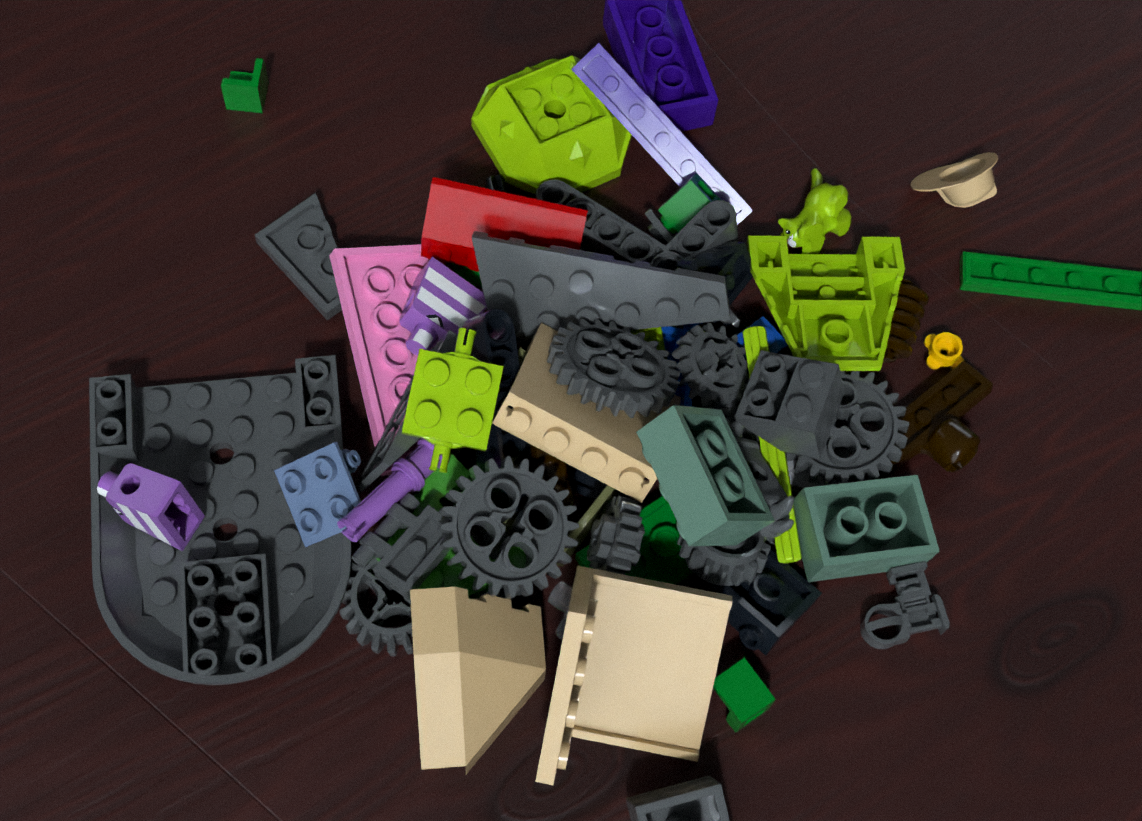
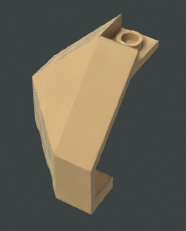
M459 587L410 590L421 770L465 766L467 775L545 679L546 661L541 607L528 604L522 606L523 609L518 610L512 608L510 599L497 596L492 597L489 594L482 595L480 598L470 599L468 598V589Z

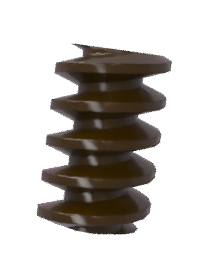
M904 278L900 284L898 300L891 322V330L883 359L885 363L909 358L912 355L910 345L916 342L917 336L915 332L920 330L921 322L919 320L925 314L923 307L929 302V296L926 292Z

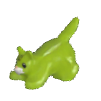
M816 168L811 171V191L806 197L803 210L795 218H780L778 220L779 225L783 228L780 236H786L787 242L792 248L802 247L801 254H819L824 244L825 234L832 232L841 237L847 233L851 224L850 212L843 208L848 202L846 187L843 185H831L827 182L823 183V177Z

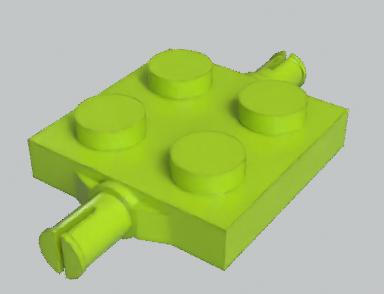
M458 328L454 352L438 353L419 349L402 434L423 438L434 445L429 470L434 472L437 471L439 456H442L439 473H447L451 449L462 447L486 451L504 366L481 362L471 356L476 331L471 329L468 332L466 345H463L466 328Z

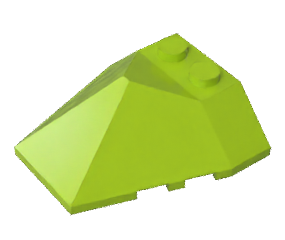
M748 235V253L751 257L750 272L792 355L839 364L840 371H880L898 300L900 284L905 271L900 237H862L856 254H789L786 236Z

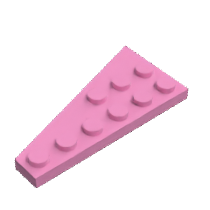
M421 244L334 249L329 255L374 448L378 444L415 372L418 356L410 352L406 347V341L410 337L411 332L400 325L399 319L416 276L430 260L429 258L421 257ZM417 442L411 448H409L400 458L405 459L413 450H415L418 447ZM393 464L381 476L390 475Z

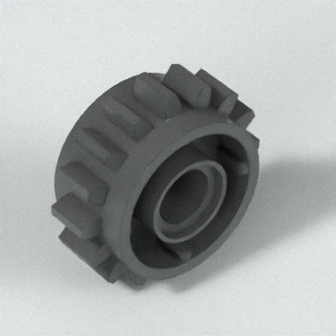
M759 532L736 546L689 547L686 540L680 534L677 539V544L682 546L679 556L685 559L688 568L701 579L721 586H739L745 580L749 582L754 581L756 573H762L771 549V545L765 543L767 537L761 536Z

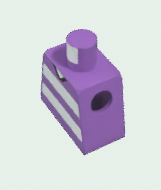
M431 257L416 276L399 319L400 325L411 332L410 337L406 341V347L417 356L419 349L429 351L449 330L458 335V328H462L463 323L470 318L482 314L487 308L482 291L434 257Z
M133 463L125 465L119 475L111 471L106 472L99 480L97 486L98 493L106 497L108 503L123 521L181 551L185 549L205 517L180 481Z

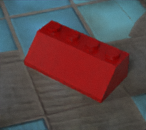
M433 177L422 232L421 257L429 259L434 257L442 264L454 263L467 266L469 269L479 272L472 242L474 231L488 233V237L509 240L510 237L523 239L526 244L549 248L551 245L580 250L588 210Z

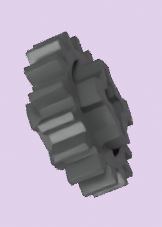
M707 323L703 327L696 325L677 340L676 343L679 348L672 352V356L680 362L676 364L674 370L682 373L683 376L679 381V386L688 385L691 390L688 395L690 399L697 395L700 396L701 406L704 408L713 403L715 409H722L725 406L730 408L741 401L749 382L747 360L743 356L746 354L745 347L739 348L736 345L738 340L736 334L729 338L726 336V328L724 326L714 330L712 323Z
M614 496L612 503L607 504L606 514L603 513L600 520L595 519L591 528V539L587 550V560L590 561L589 567L625 575L626 571L631 570V566L637 565L641 555V541L645 532L644 525L641 524L642 517H639L641 506L638 505L637 500Z

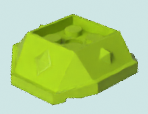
M573 55L561 60L549 59L532 67H526L518 73L486 86L471 118V126L506 183L536 194L538 187L545 181L560 180L583 193L620 176L632 135L571 70L581 59Z

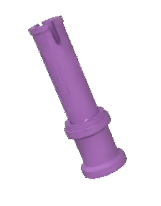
M420 438L417 442L418 447L405 459H397L391 469L392 473L346 516L337 522L340 529L346 526L341 532L350 541H359L387 513L394 503H398L407 493L420 491L425 486V480L434 472L429 470L434 445ZM439 456L437 468L439 469L441 465L442 456Z

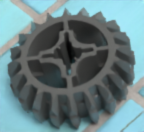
M376 557L365 568L352 562L351 569L356 576H350L347 586L349 590L346 591L342 601L346 606L339 611L343 620H350L346 625L349 634L358 633L356 640L361 646L371 642V649L376 654H379L386 644L390 656L395 657L397 655L399 645L404 646L407 654H412L411 599L408 600L403 596L407 606L402 602L395 604L394 601L393 605L390 604L385 592L390 596L395 593L399 596V593L375 576L373 568L379 562ZM370 587L378 596V601L372 608L374 611L373 615L367 619L364 615V599ZM397 619L411 621V623L398 628L383 627L384 625L389 627Z

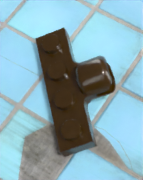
M964 360L908 405L905 416L901 419L909 422L907 433L903 434L908 437L905 448L900 449L902 451L901 459L899 462L891 461L893 466L889 475L879 470V479L890 477L906 462L920 453L931 457L948 472L955 473L965 467L979 450L978 445L981 440L975 432L960 421V418L992 392L993 383ZM861 446L864 450H869V448Z

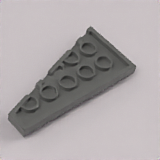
M473 232L472 242L487 311L497 308L509 314L515 328L516 343L531 341L541 323L558 331L560 327L566 329L569 322L578 326L580 319H584L590 325H593L594 320L599 319L604 326H608L610 321H614L618 329L630 327L631 330L730 320V306L725 276L682 268L668 270L652 267L649 262L635 260V263L613 260L614 256L556 245H551L548 248L526 244L523 239L510 237L509 240L488 237V233Z

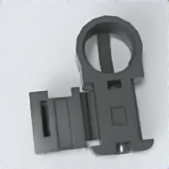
M926 561L891 568L887 573L889 585H895L898 597L894 598L895 603L878 604L872 607L863 617L860 625L861 635L864 641L871 647L888 649L894 645L906 643L911 634L938 629L940 635H942L949 628L950 622L941 597L934 594L929 600V596L932 594L924 573L928 567ZM914 575V578L896 581L898 578ZM876 614L888 616L869 622V619ZM891 625L896 626L897 632L896 636L890 640H883L872 633L873 630Z

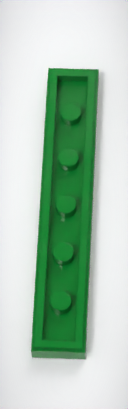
M963 251L960 256V290L1142 311V271Z

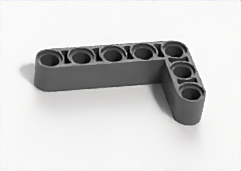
M545 181L536 190V199L588 210L580 249L614 256L613 260L635 263V260L649 262L652 267L675 270L678 268L677 262L680 259L730 241H738L735 208L724 200L712 201L705 205L667 245H664L563 181Z

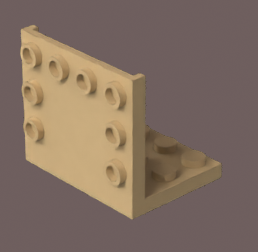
M577 566L535 782L553 785L556 769L566 770L571 737L698 762L728 616L732 607V596Z

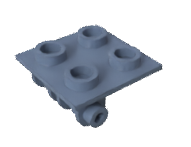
M337 442L274 470L305 547L341 533L346 526L340 529L337 522L361 502L350 475L360 465V456L355 450H340Z

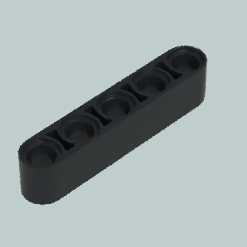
M497 308L468 319L462 326V328H466L463 345H466L469 329L476 331L471 356L481 362L504 366L493 420L507 397L520 369L513 321L508 313ZM492 424L486 451L475 449L477 466L485 473V462L493 458L500 469L502 460L510 456L514 468H517L523 459H528V471L532 473L533 463L530 444ZM500 488L492 489L491 500L493 504L502 509L507 508L509 504L507 493ZM526 494L521 495L515 513H519L524 508L528 500Z

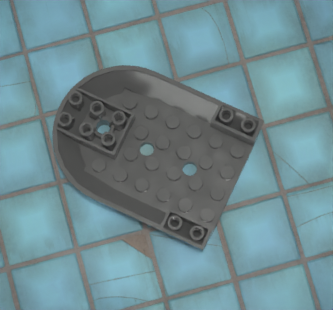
M336 355L295 359L296 373L137 388L131 374L89 378L93 588L98 607L111 633L124 649L148 668L164 676L193 684L227 685L246 682L272 673L294 661L307 651L331 624L341 606L350 579L352 563L351 541L341 532L305 547L274 470L334 442H337L340 450H343ZM227 448L234 452L233 458L226 464L219 465L211 461L213 454L219 449ZM133 463L176 479L183 484L205 517L185 549L181 551L123 521L108 503L106 497L98 493L97 486L101 477L108 471L119 475L125 465ZM223 524H233L238 528L236 536L229 541H220L215 538L216 530ZM225 603H239V605L235 606L232 615L222 616L219 614L220 608Z

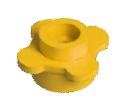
M943 332L938 335L930 334L925 338L924 345L928 348L926 364L929 368L937 370L940 367H950L954 369L964 361L963 357L960 356L963 351L962 340L957 335ZM941 350H945L947 354H942Z

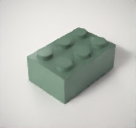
M673 405L636 432L642 444V453L651 464L660 483V492L669 503L677 520L678 532L686 540L689 547L736 546L775 521L722 410Z
M918 475L805 487L794 498L802 561L808 582L889 572L891 568L924 561L927 563L940 552Z

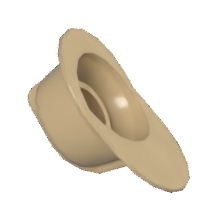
M990 152L983 153L962 162L926 171L914 178L910 186L913 190L920 192L936 190L946 203L954 207L966 208L974 206L995 196L997 193L992 167L997 163L998 155Z

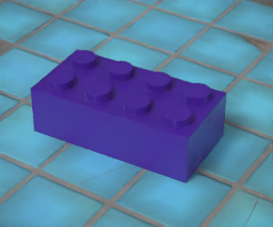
M605 0L603 26L616 62L681 132L713 125L718 97L681 0Z

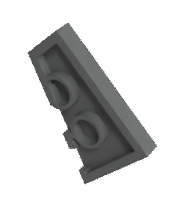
M315 193L256 233L255 239L264 252L328 321L342 311L329 256L338 247Z

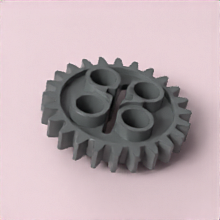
M580 319L578 326L569 322L566 329L559 328L557 335L553 337L548 351L547 362L551 364L549 372L558 375L556 383L559 385H569L568 395L578 393L582 395L580 403L586 404L590 401L596 403V411L600 412L604 407L610 408L613 416H617L620 410H624L630 418H634L636 411L644 417H648L651 410L659 414L663 406L668 407L680 383L677 381L680 372L674 370L677 364L676 361L667 360L668 351L656 349L659 342L645 341V333L641 332L634 335L631 333L630 327L618 329L614 321H610L608 326H604L599 319H595L593 325H590L584 319Z
M840 371L844 387L843 398L848 400L850 404L839 406L820 459L786 452L787 461L798 459L795 468L797 474L806 469L810 471V483H813L819 476L824 478V485H831L833 480L839 481V484L848 483L851 480L853 482L864 481V477H867L869 480L879 479V470L889 475L893 466L891 461H900L902 456L900 449L905 448L908 437L903 434L907 433L909 422L901 420L905 416L906 407H894L897 404L899 394H885L888 387L887 381L881 382L877 386L873 384L874 372L869 373L865 378L859 377L860 371H852L851 375L845 374V371ZM873 423L880 430L875 432L867 431L862 427V424ZM861 446L869 448V450H864ZM842 448L850 451L853 456L841 458L833 451Z
M507 456L502 460L499 469L492 458L485 462V473L477 465H474L469 469L472 481L464 476H460L455 481L462 492L449 490L446 493V498L454 505L445 506L439 510L441 515L449 518V522L437 527V531L449 534L450 537L449 540L440 545V549H453L455 555L449 559L447 565L452 566L461 563L463 569L459 573V580L470 575L475 577L472 590L476 591L487 583L489 584L488 593L490 596H497L501 587H504L506 598L512 599L516 595L517 586H519L520 591L526 597L533 594L532 581L539 589H545L549 586L545 574L554 579L559 578L562 573L556 563H571L572 558L564 552V548H573L578 545L576 540L568 537V532L579 528V524L568 521L567 515L573 513L577 508L576 506L563 505L562 500L570 492L569 490H563L556 493L553 488L559 479L557 476L547 481L542 479L544 473L543 465L531 473L528 471V459H523L517 468H514L511 457ZM493 488L503 489L509 497L507 508L502 509L493 504L491 500ZM526 494L528 500L511 527L515 533L504 539L494 562L490 561L489 555L505 532L506 527L502 523L514 515L521 495ZM531 509L539 510L545 516L546 525L543 530H538L531 526L528 517ZM473 525L482 526L487 530L489 541L485 547L478 546L472 541L470 530ZM511 546L519 547L524 551L526 563L523 568H517L509 561L508 552Z

